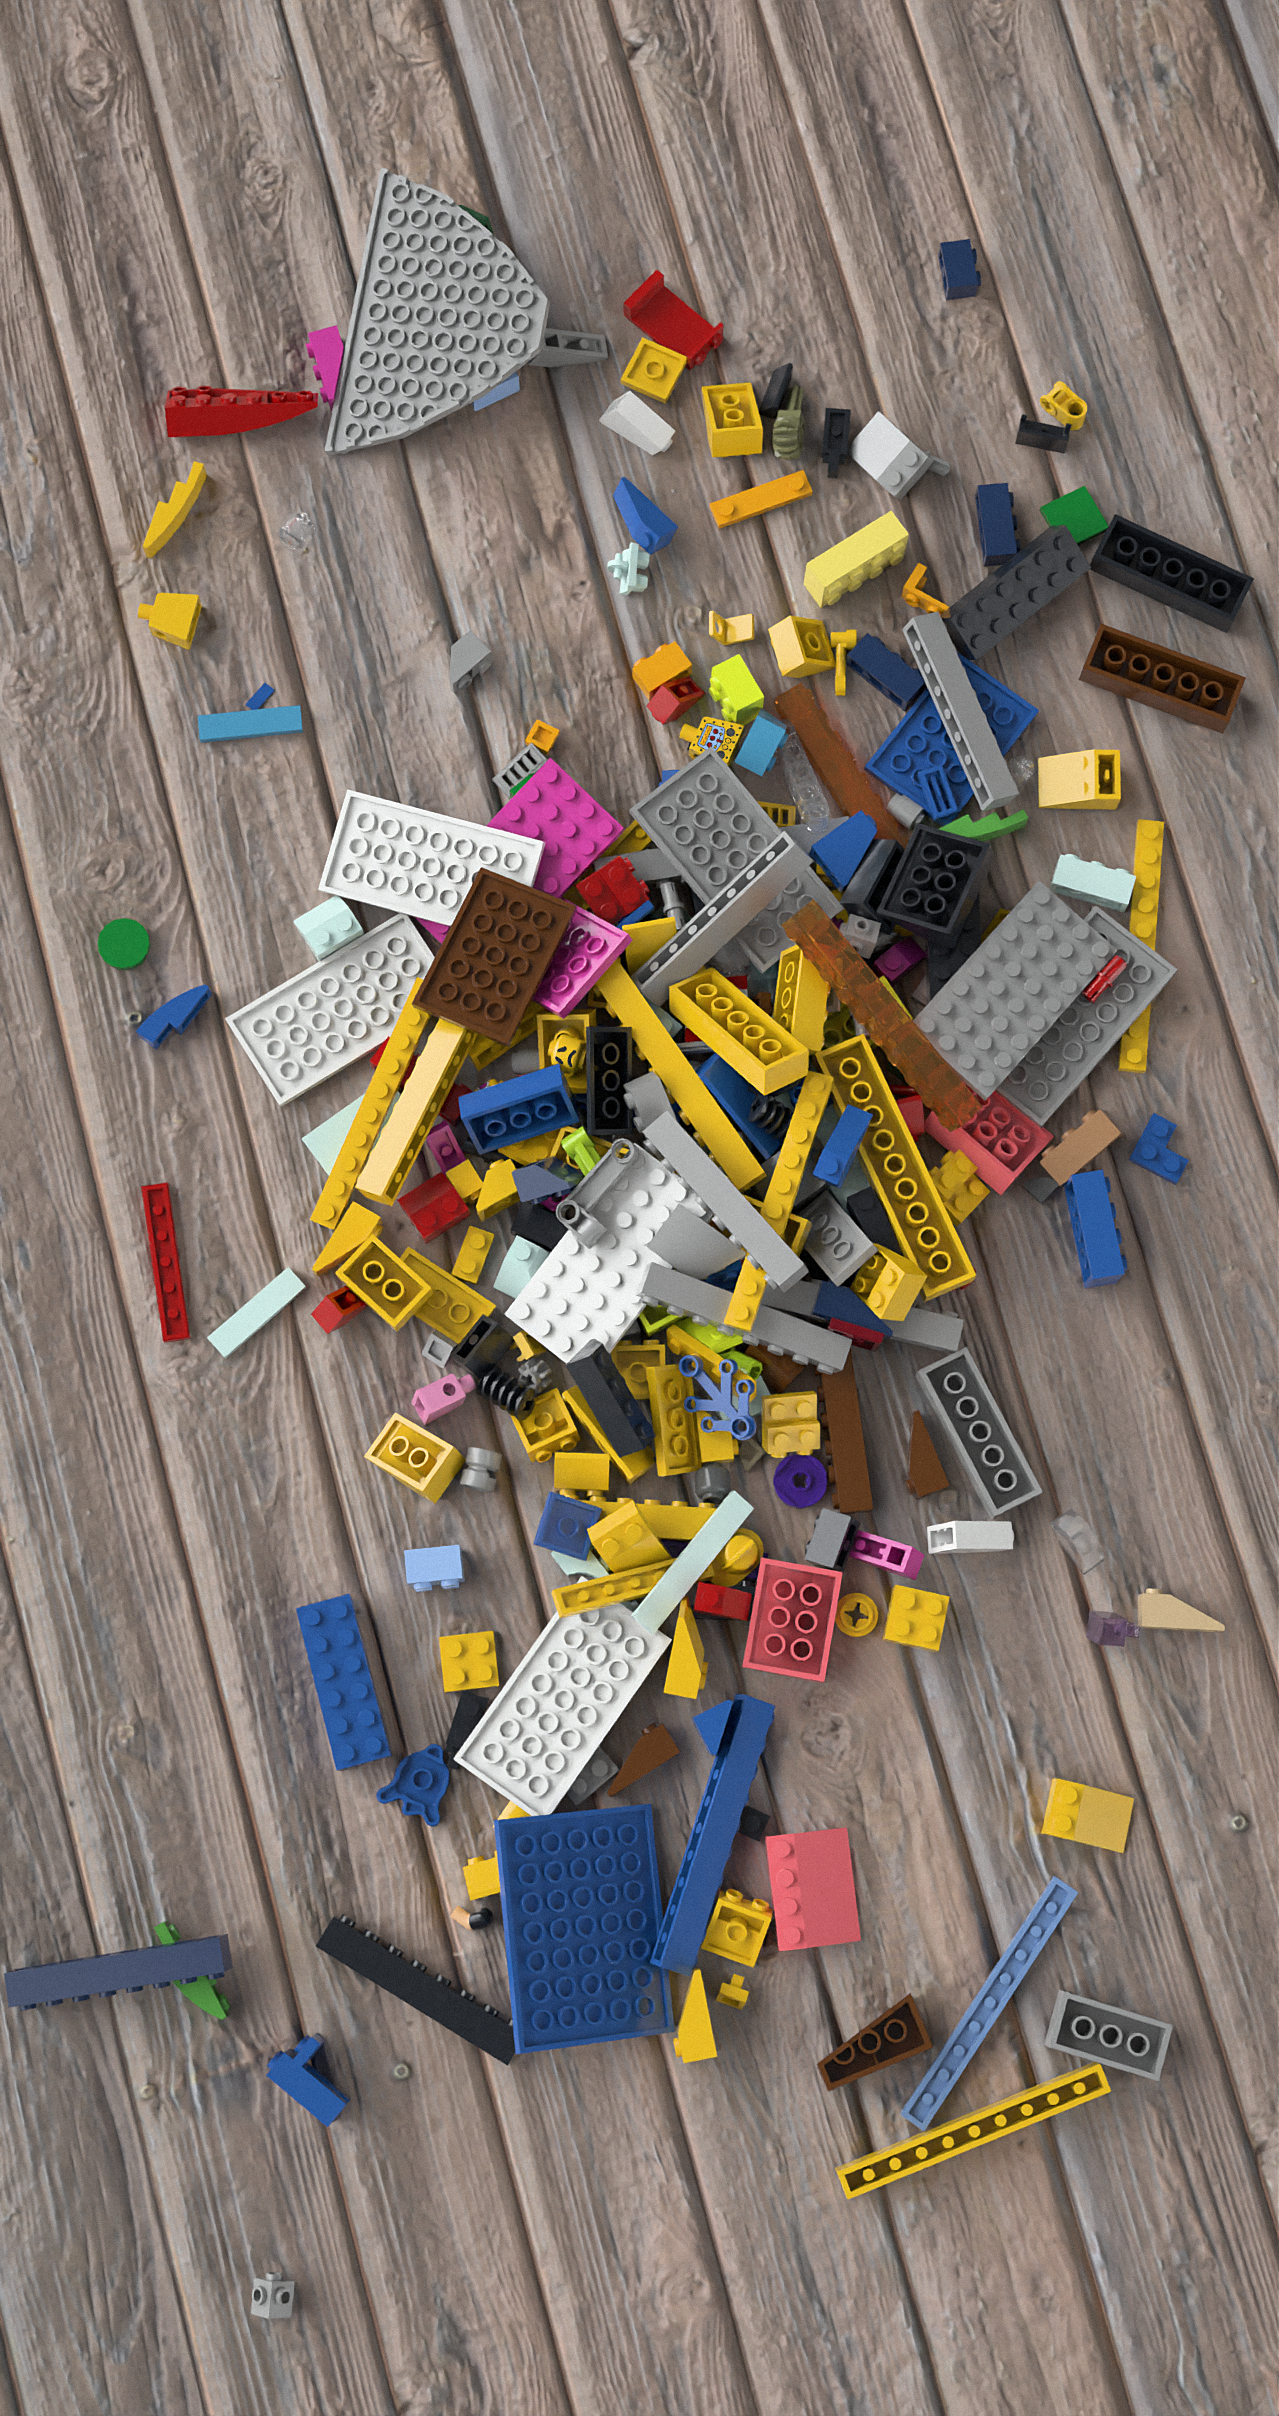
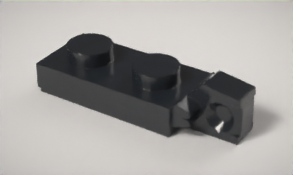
M826 408L822 463H828L827 478H838L839 464L845 465L851 409Z
M465 1691L461 1692L446 1741L445 1751L451 1753L447 1764L448 1768L459 1769L460 1764L454 1760V1757L484 1716L488 1698Z

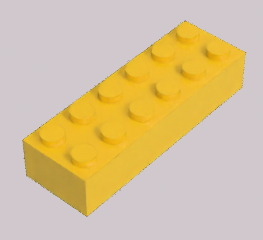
M713 967L669 986L670 1012L764 1096L808 1075L809 1050Z

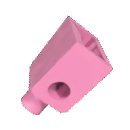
M452 1373L416 1390L412 1404L425 1426L461 1406L466 1398L465 1394L476 1389V1385L469 1374L457 1380ZM444 1392L450 1393L451 1396L446 1395Z

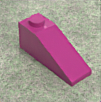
M858 1530L849 1557L887 1572L916 1580L924 1554L912 1546Z

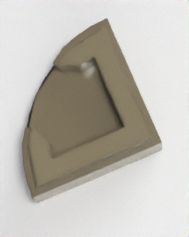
M752 1438L742 1440L739 1447L740 1461L745 1470L749 1472L766 1453Z

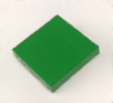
M1085 485L1041 506L1039 510L1049 527L1052 525H1066L1077 545L1105 533L1108 528L1107 522Z

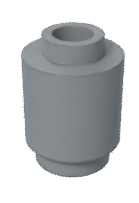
M896 793L886 807V811L890 813L889 816L909 830L916 827L917 823L921 824L925 819L923 814L924 808L905 795L901 796Z

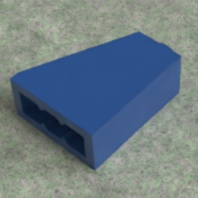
M862 810L813 844L809 852L841 894L848 887L877 833L876 822L870 815H865Z

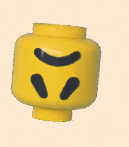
M560 1035L557 1041H551L547 1055L551 1056L552 1066L560 1064L562 1070L575 1073L579 1068L583 1069L586 1064V1045L581 1039Z

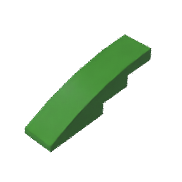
M1023 809L1000 820L997 813L994 812L973 823L967 814L939 829L984 842L1025 827L1028 816Z

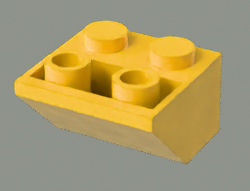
M873 1243L878 1251L861 1266L850 1289L880 1319L904 1321L927 1275L913 1261L879 1244Z

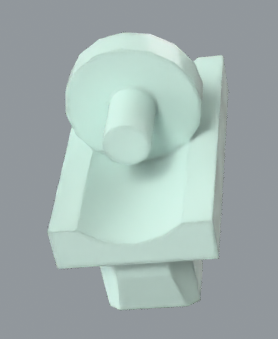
M631 542L629 549L624 550L623 554H616L615 560H611L607 564L608 571L614 573V579L621 580V595L627 596L631 591L643 592L647 588L648 577L637 574V568L645 570L648 567L650 554L638 550L639 544Z

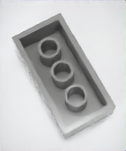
M1059 1990L1044 2045L1159 2081L1173 2025Z

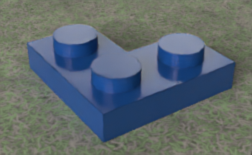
M1153 1113L1129 1161L1176 1185L1189 1160L1166 1148L1177 1125Z

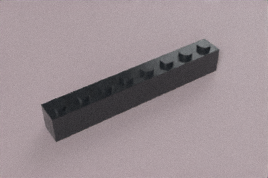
M343 1914L340 1918L333 1916L316 1944L317 1948L508 2066L516 2053L513 2020L511 2018L506 2022L498 2017L500 2011L485 2003L482 2007L474 2002L476 1997L463 1988L458 1992L450 1987L452 1982L439 1973H437L436 1977L426 1972L428 1967L416 1959H413L412 1962L402 1957L404 1952L396 1946L389 1944L388 1947H385L378 1942L380 1937L370 1930L366 1929L363 1933L354 1927L356 1922Z

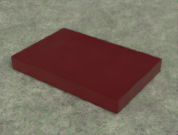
M831 1318L826 1329L852 1339L851 1345L873 1352L878 1349L884 1333L835 1318Z

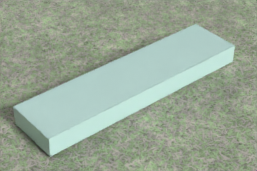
M289 1267L286 1268L208 1336V1340L226 1359L306 1289V1286Z

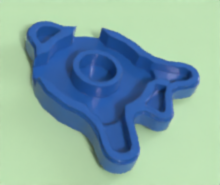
M431 1744L425 1750L406 1756L398 1765L391 1783L377 1791V1800L382 1804L401 1799L403 1801L402 1813L404 1815L419 1814L424 1818L427 1825L431 1827L437 1826L441 1821L439 1812L440 1802L446 1794L450 1782L449 1770L444 1761L443 1748L438 1744Z

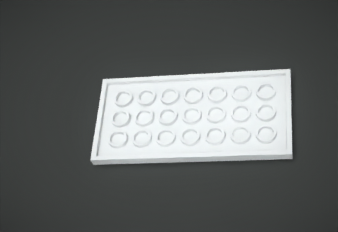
M347 790L318 890L451 927L481 867L533 888L546 843Z
M399 913L228 1016L225 1020L277 1103L282 1107L373 1052L383 1044L388 1036L391 1037L416 978H425L435 957L408 915Z
M636 1143L634 1145L639 1150L638 1161L623 1174L589 1212L608 1230L591 1249L582 1244L568 1230L504 1314L566 1364L591 1339H596L603 1343L610 1354L646 1307V1304L641 1302L642 1298L636 1296L646 1265L654 1262L674 1270L673 1266L647 1248V1246L679 1203L707 1224L715 1216L710 1209L705 1212L694 1200L698 1196L693 1190L688 1193L678 1182L681 1177L674 1172L671 1174L660 1161ZM629 1149L623 1159L629 1157L631 1149Z
M581 1576V1578L579 1579V1581H578L577 1583L584 1582V1581H588V1580L585 1579L583 1576ZM621 1603L561 1619L557 1611L456 1754L454 1760L531 1816L552 1814L672 1640L659 1630L651 1634L631 1616L633 1612Z

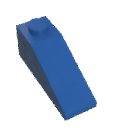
M625 476L622 477L613 494L614 500L632 538L652 555L670 544L678 526Z
M847 1105L814 1169L813 1176L816 1179L841 1189L873 1114L852 1105Z

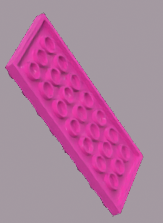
M551 758L486 825L490 828L546 843L533 888L559 899L625 831L603 807ZM415 917L441 944L443 943L450 926Z

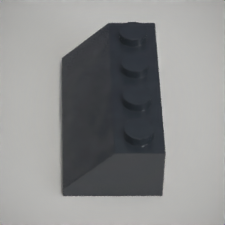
M586 1027L587 1135L633 1134V1109L630 1110L623 1097L624 1094H627L624 1084L632 1081V1027Z
M596 1339L589 1340L566 1364L568 1371L619 1458L645 1449L656 1437L651 1424L644 1416L639 1403L633 1397L626 1385L625 1379L619 1373L603 1343Z

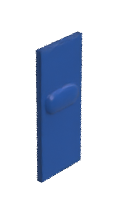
M264 683L245 705L251 710H257L275 690Z

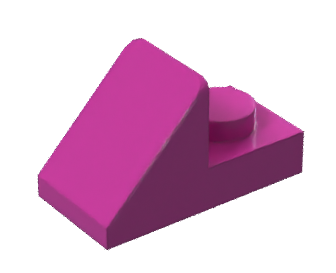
M446 1120L430 1129L426 1138L427 1146L442 1173L446 1176L445 1172L466 1161Z

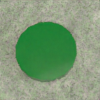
M128 918L115 919L106 924L99 933L97 941L98 952L104 962L110 967L123 971L134 969L145 961L151 947L149 935L143 925Z

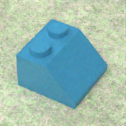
M761 708L734 762L760 776H763L765 770L770 772L777 759L773 756L776 748L782 749L789 736L785 733L787 726Z

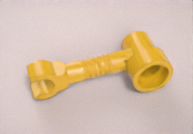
M846 629V632H831V648H836L835 696H846V650H852L857 645V629Z

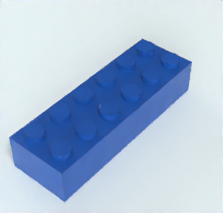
M346 1594L296 1608L336 1770L342 1771L392 1757L393 1754L352 1596Z

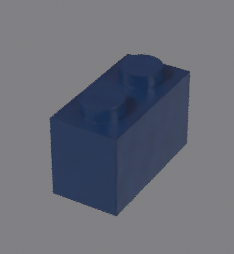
M970 239L940 243L938 259L946 300L975 297L977 287L981 286L980 271L975 269L977 253L976 249L971 247Z

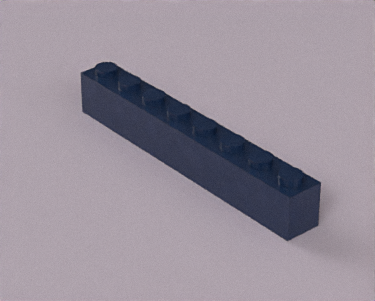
M228 1934L13 1969L4 1973L9 2008L19 2006V2011L36 2008V2003L46 2002V2006L62 2004L65 1998L72 1997L73 2002L90 1999L89 1994L99 1993L100 1998L116 1995V1990L126 1989L127 1993L144 1990V1985L153 1984L154 1989L170 1986V1981L180 1980V1984L196 1982L199 1976L207 1975L208 1980L224 1977V1972L230 1970L233 1966Z

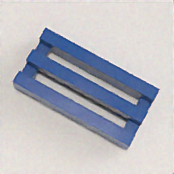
M943 765L919 771L917 777L933 821H938L940 818H948L950 815H958L959 809ZM938 772L950 809H946L934 773ZM927 775L929 777L931 786L933 788L941 812L937 811L936 805L934 803L931 791L929 789L925 777Z

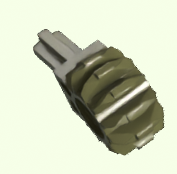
M798 385L790 388L786 410H778L777 420L774 423L773 449L775 450L776 457L779 459H798L802 453L805 423L801 407L804 389Z

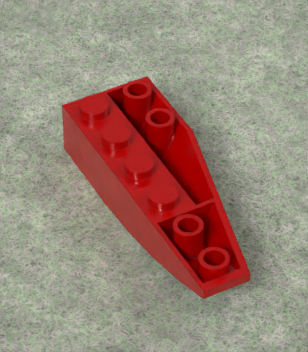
M200 386L197 389L174 387L172 390H168L165 403L168 437L217 436L267 427L317 408L318 393H312L307 390L285 392L212 388L211 386Z

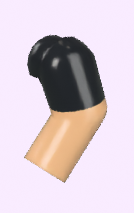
M457 1906L450 1917L467 1930L474 1931L487 1928L493 1919V1912L488 1908H482L480 1912L469 1914L460 1906Z

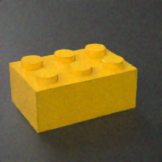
M373 1234L335 1273L349 1289L396 1332L434 1293L432 1288Z

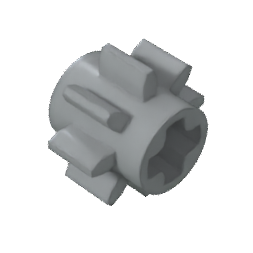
M531 1358L518 1368V1371L522 1373L518 1380L526 1384V1389L531 1387L535 1389L536 1393H539L552 1382L548 1378L551 1369L543 1360L535 1362L534 1358Z

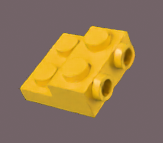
M960 1149L955 1153L951 1150L939 1160L942 1165L939 1168L934 1166L929 1171L951 1222L955 1226L962 1223L991 1192L974 1174L978 1168Z
M643 1340V1345H632V1341H619L611 1351V1357L615 1366L625 1379L626 1385L636 1400H650L646 1367L665 1365V1344L659 1345V1340Z
M557 1388L535 1397L534 1409L525 1420L520 1421L515 1416L510 1415L531 1462L536 1460L539 1463L546 1462L552 1457V1453L560 1449L562 1451L572 1450L577 1445L576 1442L581 1440Z
M814 1391L761 1396L762 1447L767 1454H771L774 1458H783L787 1456V1452L797 1451L799 1455H811L813 1449H820V1423L817 1420V1394Z
M727 1889L726 1892L721 1890L701 1949L754 1968L772 1918L773 1909L769 1908V1904L762 1899L756 1898L752 1902L742 1898V1893L737 1890Z

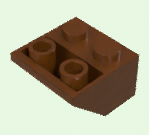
M758 1343V1346L750 1345L744 1354L762 1363L763 1370L759 1376L777 1394H781L808 1366L794 1362L792 1360L793 1356L783 1353L782 1356L767 1351V1346Z

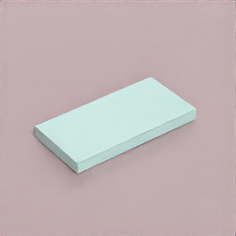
M398 1091L391 1104V1107L384 1120V1123L380 1129V1132L376 1138L372 1150L375 1148L381 1136V1131L383 1127L387 1124L393 1112L394 1105L396 1104V1102H398L401 1096ZM365 1094L302 1138V1141L328 1176L331 1173Z

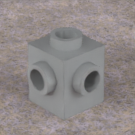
M850 914L847 924L842 923L837 938L842 939L839 950L870 959L877 942L881 923Z
M267 2272L266 2277L254 2278L251 2314L267 2319L291 2317L295 2281L283 2278V2273Z

